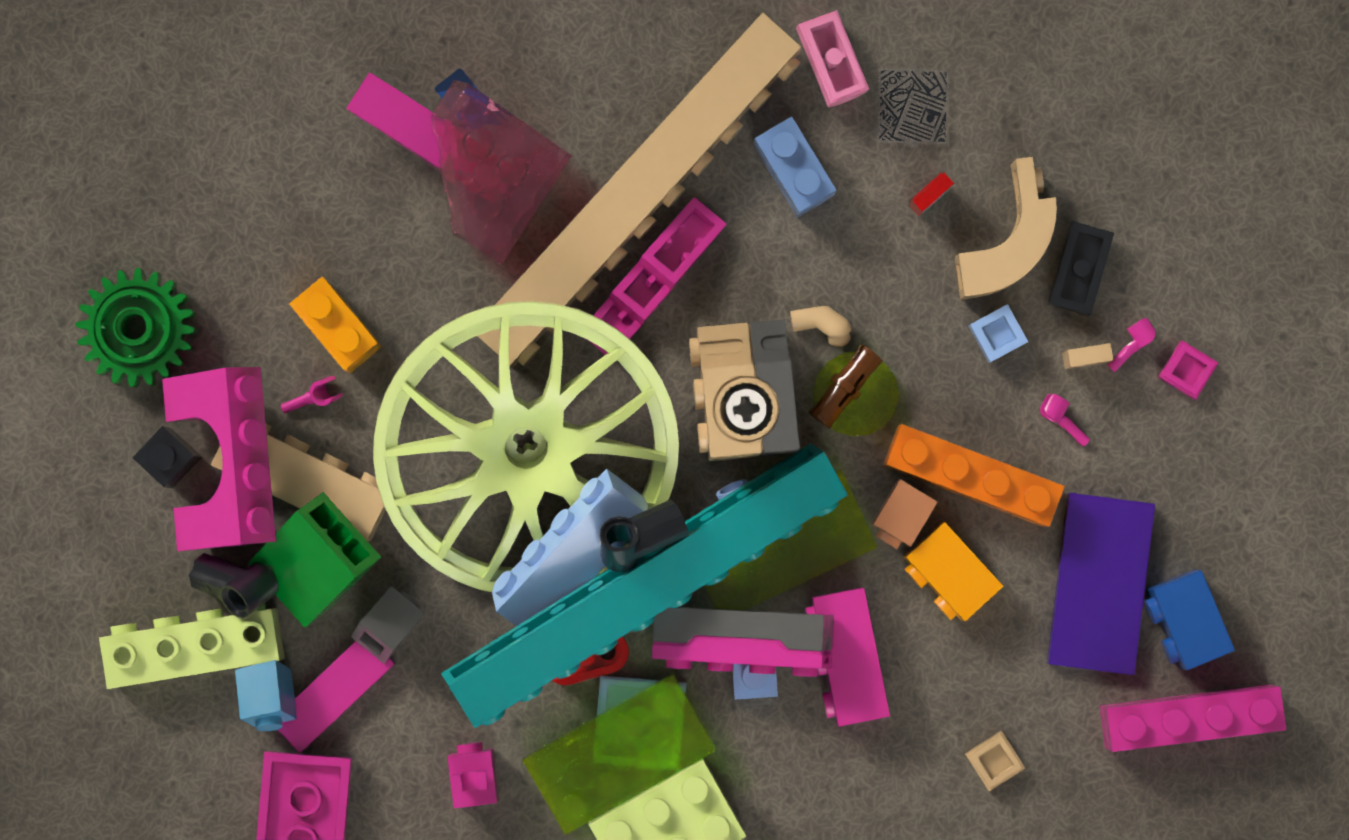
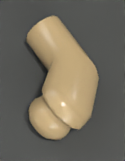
M817 306L790 311L793 332L818 328L827 335L829 344L833 347H844L850 342L852 328L848 319L829 306Z

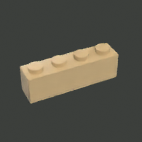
M266 424L272 495L301 508L324 492L367 541H371L386 512L377 486L376 477L364 472L360 479L346 472L348 463L328 453H325L321 460L307 453L310 447L309 444L287 434L284 441L268 434L272 426ZM219 447L211 463V466L222 470L223 466L221 447Z

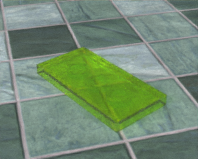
M842 470L837 471L836 474L848 496L838 501L839 505L836 509L824 516H814L801 524L802 529L792 537L777 539L765 547V552L757 559L750 562H740L728 570L729 574L722 581L713 585L705 584L716 609L746 610L878 548Z

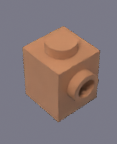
M901 479L897 480L871 523L872 526L879 529L875 537L895 549H898L901 543L911 547L938 502Z

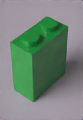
M322 492L297 510L276 532V542H267L248 564L261 563L274 574L279 587L276 596L301 625L306 628L328 611L381 556L330 498Z

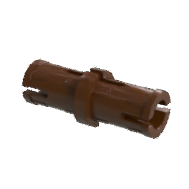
M861 344L839 374L834 373L830 378L832 383L808 413L830 429L852 399L857 400L862 393L859 390L883 360Z

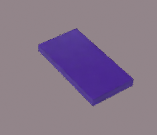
M1076 493L1067 494L1047 664L1129 675L1135 674L1155 504Z

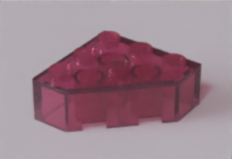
M454 80L431 115L433 131L437 136L441 157L439 163L444 190L448 195L452 218H450L453 236L484 257L502 265L572 155L469 83Z

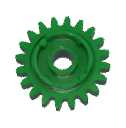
M141 268L135 269L132 280H130L125 271L118 270L117 284H114V282L106 277H102L101 282L105 289L103 293L93 289L88 290L90 297L95 301L94 305H79V309L88 314L89 318L88 320L75 323L76 327L88 331V335L80 338L77 344L85 347L92 346V350L86 354L84 360L89 363L101 360L96 370L98 375L103 376L113 369L112 383L119 385L125 375H127L129 386L137 388L140 383V377L143 375L148 385L155 386V374L157 371L165 378H171L172 373L169 368L171 362L182 367L186 365L179 356L180 350L194 351V347L185 342L184 338L187 335L198 333L197 329L185 325L186 320L193 318L196 312L190 309H181V306L188 301L189 296L181 293L173 297L177 283L169 280L161 287L162 274L154 271L148 281H146L145 272ZM135 317H143L146 322V331L142 337L132 340L127 332L128 324Z

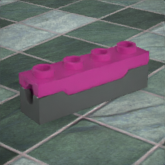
M677 607L673 609L667 608L654 616L652 659L666 660L665 668L691 669L692 661L707 662V670L733 671V664H748L749 673L775 674L776 666L792 667L793 676L818 677V669L832 668L831 650L833 647L834 615Z

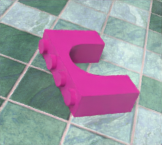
M226 367L162 379L166 422L206 421L217 435L223 461L220 484L216 493L208 502L201 505L173 508L177 551L276 542L261 367Z

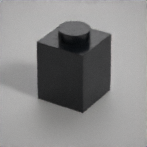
M162 426L132 458L164 488H174L202 456L172 428Z

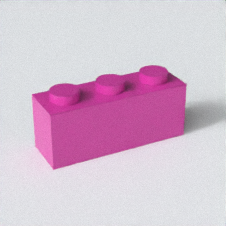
M860 587L811 597L813 606L805 608L806 614L834 615L833 647L831 650L832 668L818 669L819 676L827 675L830 690L829 692L822 693L827 718L835 717L836 724L840 727L890 717L865 589Z

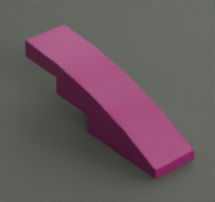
M370 72L346 108L350 113L384 133L386 137L422 158L424 162L495 206L518 172L517 168Z
M693 197L641 256L639 262L612 291L609 298L593 316L615 327L631 340L727 224L698 199ZM589 341V342H590L592 345H594L598 350H600L604 355L608 354V352L605 351L603 348H601V347H599L598 345L594 344L593 342Z

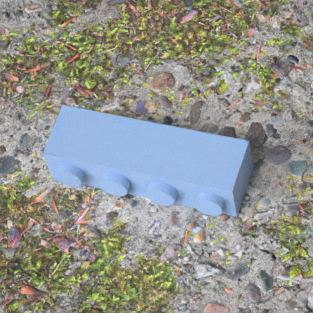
M607 468L598 478L589 480L582 488L577 501L569 509L560 511L552 521L549 531L540 540L531 542L525 549L520 562L511 571L502 573L496 580L492 590L496 612L515 626H518L592 580L605 567L600 556L599 535L602 525L610 518L618 516L630 518L648 510L645 497ZM617 541L611 544V546L623 548L626 542Z

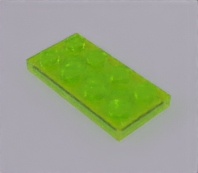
M674 673L528 754L523 757L522 761L562 831L567 835L716 751V746Z

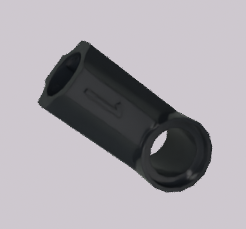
M670 499L633 517L618 516L604 522L599 535L602 563L614 572H626L636 566L639 558L687 537L688 528L677 504L673 503ZM617 541H624L629 544L623 548L611 546V544Z
M203 553L194 560L193 569L189 574L191 587L221 599L227 610L241 619L251 615L275 596L279 590L274 574L265 565L257 562L252 563L247 568H243L219 557Z

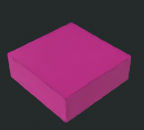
M1181 340L1158 378L1193 400H1196L1217 367L1218 362Z

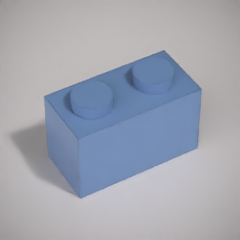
M792 116L754 139V148L797 218L834 197L836 188Z

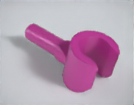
M1143 318L1127 328L1134 341L1127 344L1113 358V361L1107 365L1114 372L1133 353H1136L1140 348L1154 340L1156 331L1147 318Z
M328 376L318 380L311 385L309 392L282 403L281 409L283 413H289L308 404L315 403L319 406H326L339 400L343 393L330 396L326 391L327 382L335 380L336 377Z
M1047 394L1040 407L1041 415L1049 421L1059 424L1084 447L1090 439L1071 419L1064 416L1070 403L1056 394Z

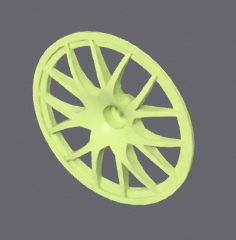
M526 301L488 306L464 314L439 328L406 358L395 373L384 394L374 432L373 461L376 482L384 507L398 532L408 545L436 570L460 583L488 592H492L496 580L502 573L513 569L512 567H502L500 565L510 551L524 521H526L533 540H540L544 536L537 513V507L544 492L562 496L570 506L580 497L581 490L588 480L575 473L571 464L572 461L584 454H609L652 460L649 478L642 494L649 509L669 500L678 467L679 438L673 405L666 387L651 361L634 342L615 327L579 309L555 303ZM532 325L554 328L551 365L543 394L526 403L514 395L509 366V327ZM500 329L499 388L452 349L475 336ZM562 330L588 339L608 352V354L563 387H561ZM444 356L488 400L493 407L492 419L474 424L455 417L415 388L426 372ZM615 361H619L641 390V393L631 401L599 420L580 426L563 421L566 407ZM410 397L453 434L398 445L401 420ZM647 404L652 421L653 449L602 437L624 422L642 405ZM527 430L532 431V440L535 443L533 445L526 443L523 448L517 447L518 442L514 435L516 433L523 435ZM447 451L471 452L480 459L475 472L457 482L407 495L398 462V456ZM507 491L512 502L510 517L501 542L490 563L469 557L451 547L463 527L484 500L490 495ZM466 497L443 540L424 523L413 505L437 503ZM605 566L595 577L608 570V568Z

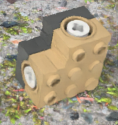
M785 319L750 322V324L738 323L697 327V338H689L691 367H700L701 379H694L693 382L695 410L704 409L705 423H698L697 427L699 453L708 452L709 461L758 457L759 455L762 457L794 454L798 451L800 447L791 360H789Z

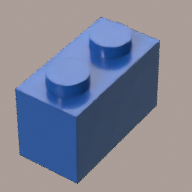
M1191 570L1147 588L1150 599L1145 600V606L1154 624L1161 623L1167 638L1162 640L1161 644L1171 665L1177 663L1179 669L1189 670L1235 651L1202 570Z

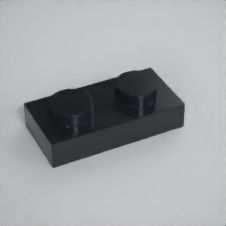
M1075 221L1071 222L1047 305L1088 317L1091 315L1114 237L1113 232Z

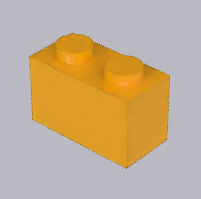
M323 276L289 303L342 369L348 373L353 372L383 347L331 283Z
M940 522L903 556L909 563L904 569L905 572L920 588L928 584L934 590L938 597L933 602L950 620L955 616L961 621L968 620L1004 587L945 522Z

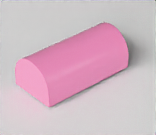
M837 10L797 25V33L828 107H834L853 100L869 90Z

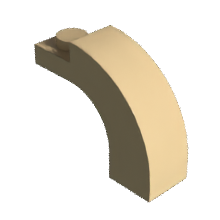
M1033 157L1015 159L1011 164L1017 218L1009 238L997 247L959 253L955 257L960 300L988 296L1010 287L1032 270L1045 253L1051 241L1056 222V197L1038 198V193L1044 192V180L1041 167L1034 168Z

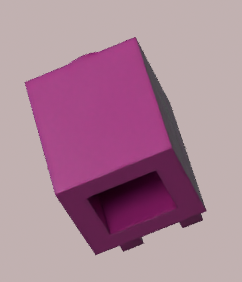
M482 742L458 744L457 753H450L447 756L453 808L498 803L500 798L493 748L483 749Z

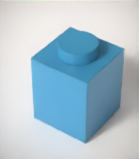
M276 660L235 669L240 720L256 727L258 731H274L283 727L282 722L297 719L292 669Z

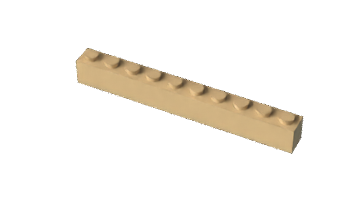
M762 13L495 305L508 302L535 301L555 303L569 307L576 298L581 303L584 302L599 285L594 278L603 268L606 267L612 271L628 252L623 248L624 245L634 235L640 240L656 223L657 220L652 217L656 210L662 204L669 208L685 191L681 183L688 175L693 172L696 176H699L712 162L714 156L709 152L720 140L727 145L743 127L739 122L741 117L749 109L756 113L768 101L772 93L767 89L778 77L783 82L786 81L798 68L801 62L796 57L800 54L801 46L767 15ZM532 325L509 327V366L513 368L518 362L525 366L540 350L541 347L536 344L539 338L547 330L553 335L554 328ZM500 329L477 336L499 356Z

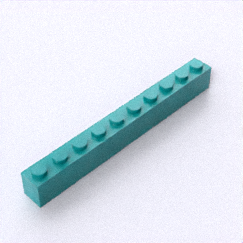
M810 443L685 521L688 528L687 537L639 558L636 566L629 571L614 572L610 569L606 570L445 670L441 675L474 728L482 724L484 726L493 724L504 716L505 710L518 701L526 702L535 698L542 692V686L557 677L561 679L570 676L579 669L580 663L594 654L601 655L613 649L618 643L617 639L630 631L637 632L647 628L654 622V616L665 609H673L685 604L691 599V593L705 584L713 585L722 581L729 574L728 570L740 562H750L757 559L765 552V547L777 539L792 537L802 529L801 524L814 516H824L832 512L839 505L838 501L848 496L825 452Z

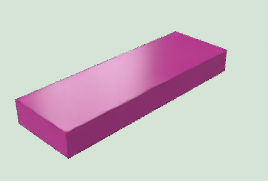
M355 641L295 698L297 719L282 722L283 727L278 729V731L299 753H302L396 663L390 657L383 664Z

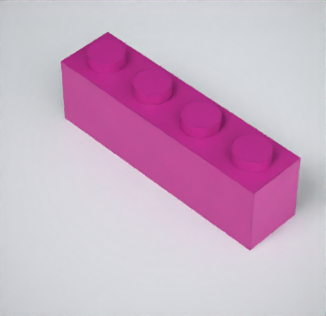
M1271 684L1099 706L1105 749L1112 752L1286 730L1281 687Z

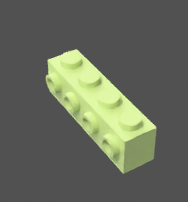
M264 603L244 619L234 615L223 617L222 608L197 612V621L180 624L179 616L154 619L153 629L141 631L137 630V623L110 627L111 636L99 637L107 689L250 666L273 660H283L285 655L277 608L266 610Z

